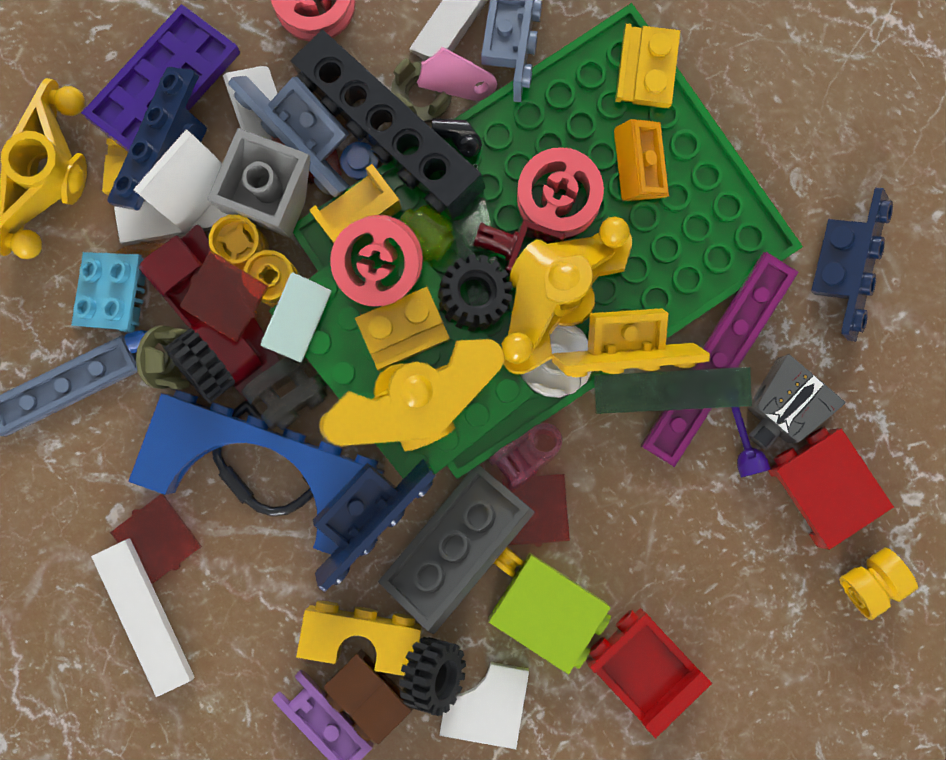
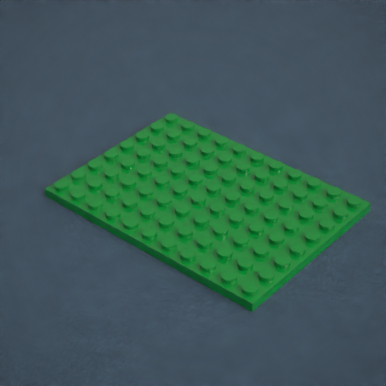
M630 3L535 65L532 69L530 88L523 87L521 102H514L513 81H511L454 118L455 120L468 121L481 138L482 147L480 152L473 157H465L450 138L443 139L482 174L485 189L454 220L444 211L440 215L435 213L424 201L423 198L426 195L418 187L414 190L407 187L397 175L399 169L391 162L387 166H381L377 171L400 200L402 209L392 217L399 219L412 229L420 242L423 257L439 277L443 279L450 265L453 266L455 261L461 257L465 261L468 255H475V260H479L482 255L487 256V263L491 265L496 260L500 263L498 270L502 272L507 263L504 260L505 256L473 246L480 223H485V225L513 234L514 231L517 232L523 222L517 205L518 182L525 165L538 153L551 148H570L583 153L594 162L600 171L604 186L603 199L593 223L579 235L564 239V241L592 237L599 233V228L604 220L615 216L623 218L627 222L632 237V249L625 271L599 276L592 284L595 294V307L592 313L662 308L668 312V338L737 292L763 252H767L783 261L803 246L677 66L673 99L669 109L636 105L628 101L615 102L625 25L632 24L631 27L639 28L648 26L633 3ZM630 119L661 122L669 191L668 197L635 201L622 200L614 135L615 127ZM412 146L404 151L403 155H412L419 147ZM435 171L430 175L429 179L439 180L445 175L446 171ZM550 172L540 177L532 188V197L540 208H544L542 205L543 186L547 185L548 177L555 172ZM577 181L578 193L571 211L558 217L575 215L586 205L587 193L580 181ZM355 183L354 185H352V186H350L349 188H347L346 191H348L349 189H351V188H352L353 186H355L357 183ZM560 188L557 193H554L553 197L559 200L561 196L566 194V191ZM340 196L334 197L328 202L318 207L319 211L325 208L327 205H329L331 202H333ZM309 213L297 221L293 234L317 271H319L331 262V251L334 244L313 215ZM524 236L518 257L536 239ZM469 280L461 285V297L468 305L479 307L488 302L489 292L482 282ZM513 286L509 292L512 295L511 302L504 314L494 325L490 324L487 329L483 330L500 347H502L504 338L508 336L516 295V288ZM590 316L582 323L574 325L581 329L587 339L589 336ZM592 371L587 382L573 394L560 398L545 397L533 391L535 394L447 466L456 479L460 478L613 374Z

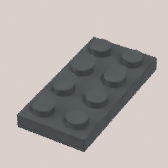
M478 465L468 473L378 582L428 632L435 634L535 512Z

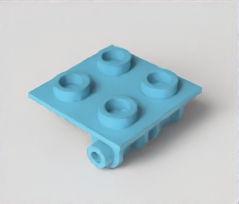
M83 252L71 326L115 329L126 333L134 332L135 327L140 326L139 317L141 308L134 307V304L143 305V300L135 298L136 293H145V289L137 287L144 286L146 276L139 269L140 263L144 260V258H141L142 255Z

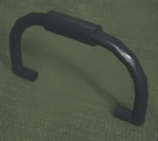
M243 401L234 409L232 415L239 418L247 411L249 415L259 418L261 413L251 401ZM221 447L212 451L213 460L220 471L219 477L242 504L246 503L258 513L269 516L288 515L304 506L314 497L311 488H309L300 497L285 506L272 507L261 504L253 497L254 493L230 465H226L222 457Z

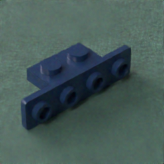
M175 67L166 68L107 198V201L113 206L135 211L140 210L145 199L133 189L185 130H188L202 142L207 127L185 108L199 78V75L194 70Z
M875 187L867 223L828 219L811 291L814 295L849 299L841 334L848 341L856 342L858 333L864 332L867 325L868 311L864 310L867 295L872 296L876 286V274L873 273L875 260H880L884 252L885 239L881 237L884 223L890 222L893 213V201L889 200L884 188Z
M424 459L397 486H394L367 462L313 519L314 526L339 546L315 572L319 589L326 592L332 584L337 585L342 582L349 573L353 562L360 555L365 556L374 548L378 540L377 537L387 527H393L401 520L405 513V508L415 498H421L428 492L432 486L435 473Z

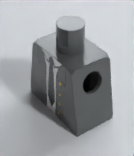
M790 354L777 358L748 407V410L760 420L759 424L748 436L756 445L764 450H767L778 436L787 443H798L839 410L846 402Z

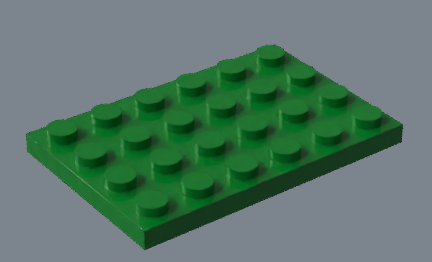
M366 233L354 243L352 248L351 264L354 272L362 281L366 282V279L359 273L356 266L357 262L363 258L374 261L376 269L384 264L396 265L389 275L381 279V283L384 286L397 283L402 277L405 266L401 247L394 239L389 238V243L397 252V259L393 262L380 259L379 251L370 257L358 255L363 247L374 240L370 233ZM424 257L420 276L406 295L428 287L450 340L399 363L419 362L428 364L436 369L449 364L456 341L491 339L483 330L481 331L480 327H477L475 331H468V326L463 325L460 329L455 326L457 321L452 319L449 322L445 318L447 312L446 310H440L439 303L441 298H438V290L442 279ZM329 262L309 278V280L330 289L332 292L305 357L339 399L347 392L372 399L375 397V381L383 370H377L355 317L381 306L363 305L345 295L335 282L331 270V262ZM276 304L273 308H271V309L269 310V312L272 314V316H273V313H274V311H275V309H276L277 304ZM503 364L496 375L453 420L455 429L448 435L410 451H404L400 441L375 444L403 479L423 459L431 466L434 473L437 474L535 393L519 374L509 372Z

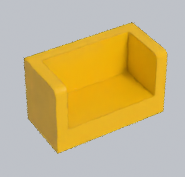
M373 164L366 168L368 174L366 178L319 211L316 205L309 209L333 244L338 235L351 223L371 215H390L392 217L402 209L400 200Z

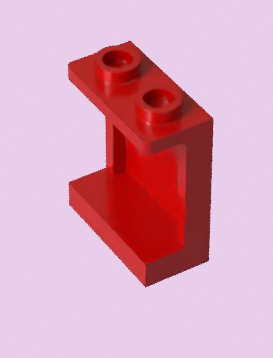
M824 426L806 436L807 444L795 451L791 447L774 457L773 460L776 464L770 467L771 470H768L771 476L779 479L812 529L809 535L815 545L830 550L894 508V506L842 428L827 430Z
M640 608L636 613L630 610L616 623L618 630L608 640L602 637L592 645L589 653L590 657L586 660V663L656 739L712 682L674 644L651 617Z

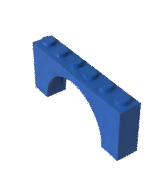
M175 390L174 395L161 393L128 482L164 495L176 493L184 475L206 454L217 448L234 443L255 444L269 448L284 456L301 472L313 493L318 515L367 462L382 475L385 471L377 468L379 461L357 454L355 460L342 456L343 448L321 441L319 447L306 443V435L287 428H284L283 434L268 429L270 422L248 415L245 421L232 416L234 409L212 402L209 408L196 403L198 396L182 390ZM317 528L313 548L331 555L339 546Z

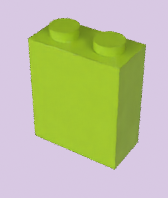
M529 552L524 560V565L518 569L516 575L488 616L490 624L569 675L573 667L579 669L590 653V648L587 645L593 635L597 634L600 636L606 629L611 619V615L608 614L611 607L605 601Z

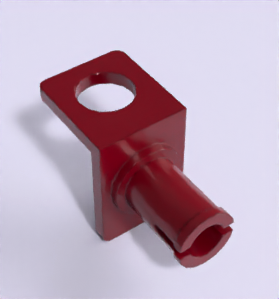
M523 220L518 231H514L513 234L481 222L473 246L505 256L504 260L507 263L504 270L510 275L512 267L517 260L524 236L541 239L549 244L563 242L566 235L527 220Z

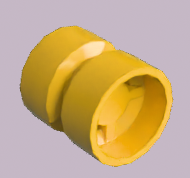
M227 215L220 218L213 224L209 233V246L212 253L227 267L238 273H243L248 259L255 253L269 250L266 237L248 218L241 215Z
M264 250L255 253L248 259L244 266L243 280L245 287L253 296L266 305L274 307L279 302L290 274L293 272L300 275V273L285 255L273 250Z
M886 547L866 560L867 569L862 566L859 568L854 567L839 579L843 590L851 602L869 620L875 619L890 608V599L900 602L918 589L917 581L907 565L895 552Z

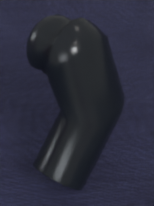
M432 119V129L440 137L450 138L463 156L473 157L480 152L482 147L481 138L468 121Z

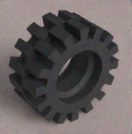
M468 255L465 261H463L462 257L459 258L453 266H449L440 283L438 298H441L439 303L440 310H446L445 318L449 322L452 319L457 321L455 326L460 329L463 325L468 326V331H475L477 327H480L481 331L487 329L490 324L494 325L501 318L511 302L512 295L509 292L512 290V283L506 282L509 276L507 271L503 270L500 272L498 270L500 263L496 260L492 265L487 263V256L482 255L479 260H475V255ZM469 280L482 282L489 292L488 302L479 307L468 305L460 294V288L464 282Z
M192 328L188 329L164 348L173 363L180 369V372L209 403L235 384V380L225 368L224 363L219 360L217 354L210 349L206 341L202 340L200 335Z
M423 637L420 639V643L415 642L412 646L414 653L408 651L405 657L408 660V664L402 665L401 672H404L405 675L399 679V686L404 687L400 691V696L405 698L403 703L410 708L441 716L443 712L447 713L450 710L449 704L454 705L456 703V692L461 693L462 687L459 684L460 680L465 679V673L462 672V669L466 667V660H462L464 652L459 650L460 646L431 637Z

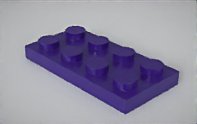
M181 4L81 113L89 122L129 152V148L134 141L160 79L167 67L190 69L199 75L185 107L189 111L241 52L235 43Z

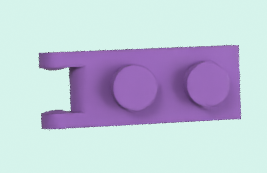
M300 670L295 675V678L304 689L293 700L289 701L281 692H277L272 697L275 704L328 760H361L374 746L371 741L363 740L356 733L352 726L353 722L344 712L339 713L331 707L325 697L327 694L303 670Z

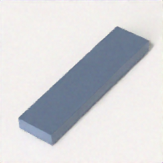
M124 335L1 394L0 436L7 437L137 373L136 355L129 351Z

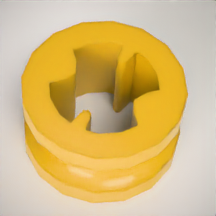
M508 547L505 548L494 562L496 566L513 578L516 575L515 568L519 565L523 566L525 563Z

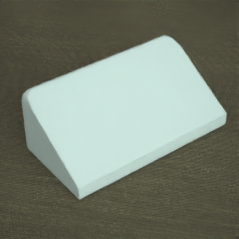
M292 272L261 341V346L302 363L332 291Z

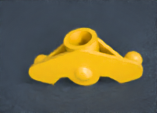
M46 78L41 82L12 137L6 141L1 151V256H7L12 251L21 259H32L38 256L42 250V240L36 232L24 229V225L61 198L62 203L73 205L78 201L85 187L87 178L86 159L80 153H76L72 157L56 119L57 110L66 116H76L81 113L85 107V99L83 93L73 86H63L59 89V84L54 79ZM48 157L44 169L37 174L39 162L41 159Z
M617 216L608 217L602 222L599 233L592 237L549 244L541 239H536L519 255L509 276V282L516 288V295L508 336L504 338L501 347L504 354L503 364L509 372L525 374L552 359L550 334L558 325L574 326L585 321L595 307V294L592 289L594 281L599 276L625 271L632 249V237L630 228L623 218Z
M493 340L456 341L449 364L434 369L428 364L419 362L391 365L384 369L376 379L374 398L368 399L352 392H347L326 412L320 420L321 434L329 442L342 446L400 441L404 451L414 450L435 442L455 429L453 420L501 369L504 362L503 350Z

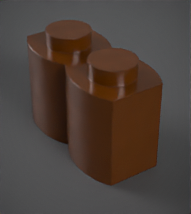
M360 649L324 686L328 693L325 697L327 702L337 712L342 713L345 711L355 721L352 726L363 740L367 742L373 740L379 745L412 712L413 708L403 703L405 698L400 696L401 689L385 673L374 671L376 662Z

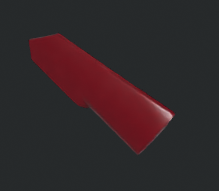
M199 224L195 225L182 238L176 235L148 255L140 263L139 269L189 329L192 328L197 332L202 340L206 341L210 349L217 354L219 360L224 363L225 368L235 380L233 386L245 401H271L280 360L274 351L261 346V341L264 337L261 327L223 263L212 253L209 239Z

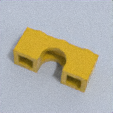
M316 601V606L310 605L304 611L296 658L336 664L340 658L343 641L351 636H363L370 640L376 649L374 671L404 676L405 673L401 672L402 665L408 664V660L405 657L408 651L414 653L412 646L415 642L420 643L423 626L415 623L416 619L413 616L395 613L392 619L378 617V611L370 608L355 607L354 612L339 610L338 603Z

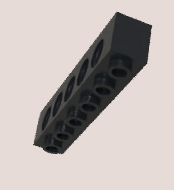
M323 29L290 60L298 73L295 77H298L312 93L315 91L322 98L320 102L335 118L340 114L347 121L345 127L358 141L361 142L364 138L373 145L371 148L372 153L384 165L387 166L391 162L398 168L397 175L411 190L418 187L426 195L423 198L426 204L438 215L444 211L454 220L485 189L482 174ZM340 76L335 82L328 83L331 78ZM366 99L362 105L352 107L356 101ZM392 123L388 129L378 131L379 126L382 124ZM411 146L419 147L414 154L403 155L407 148ZM435 171H446L445 175L439 180L429 179L430 175Z

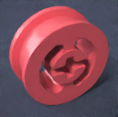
M271 0L282 26L296 38L309 42L322 29L332 38L339 35L350 23L355 10V0H336L332 8V0H320L326 12L322 15L319 14L314 0Z
M551 148L538 153L525 165L518 182L517 205L522 219L566 235L565 239L579 235L593 223L598 214L604 193L602 176L594 162L577 150ZM555 172L548 177L547 185L543 186L542 205L544 208H540L532 197V188L540 177L547 173ZM577 181H580L587 193L586 205L575 215L558 217L571 211L578 193ZM560 188L564 189L566 194L561 196L559 200L553 197L554 193H557Z
M371 215L351 223L338 235L331 251V270L338 287L350 299L367 306H385L401 299L417 282L423 265L422 248L415 233L404 222L391 216ZM370 233L374 240L363 247L358 255L370 257L379 251L380 259L393 262L397 259V252L389 243V238L394 239L401 247L405 266L402 277L397 283L390 286H384L381 283V279L389 275L396 265L384 264L376 269L374 261L364 258L358 261L356 266L359 273L366 279V282L356 275L351 264V252L354 243L362 234Z

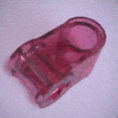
M540 423L517 440L505 445L491 456L488 461L491 465H497L509 481L508 488L510 491H514L557 457L562 445V435L554 425ZM541 434L550 435L555 442V447L549 452H541L535 448L533 444L534 439ZM508 460H511V461H512V463L515 465V467L518 469L519 472H517V471L514 469V467L511 465V463H510Z

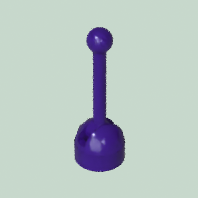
M728 386L724 389L723 396L730 403L744 448L737 458V468L740 477L743 478L771 470L766 455L760 449L751 447L737 402L738 390L733 386Z

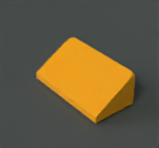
M630 119L615 127L614 135L622 200L635 201L668 197L669 191L661 122Z

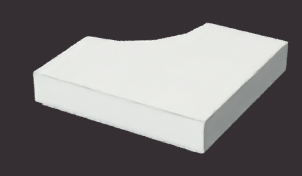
M491 662L486 676L476 687L463 693L455 694L457 698L454 705L449 704L450 710L447 713L443 712L439 736L516 749L529 669Z

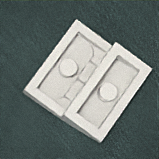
M185 130L133 190L186 233L212 204L207 199L222 163L188 130Z

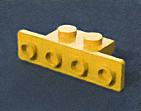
M661 308L590 313L588 351L553 353L552 362L567 376L583 377L590 371L620 374L627 368H638L645 371H656L660 369V366L664 365L692 368L695 366V363L709 362L710 353L695 343L666 345L668 312Z

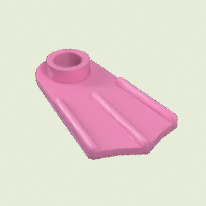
M441 47L435 55L426 61L421 62V72L417 81L418 87L441 93L444 91L448 95L473 101H481L487 98L497 88V80L492 73L444 47ZM483 82V84L475 86L477 83Z

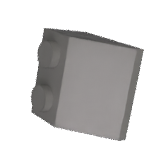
M237 128L207 200L223 213L244 216L257 226L291 238L305 205L311 156Z

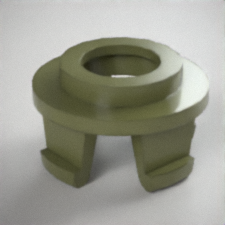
M405 58L397 65L393 72L395 77L392 82L391 92L424 122H430L433 118H439L448 109L452 95H448L444 91L442 93L435 91V100L429 106L417 107L413 105L409 100V91L419 79L422 61L411 63L410 60Z
M163 325L156 326L147 331L142 337L137 349L136 365L138 373L145 384L157 389L170 387L171 390H182L190 386L188 380L181 378L182 373L180 369L173 363L166 350L164 349L165 352L154 349L158 343L165 348L186 332V329H175Z

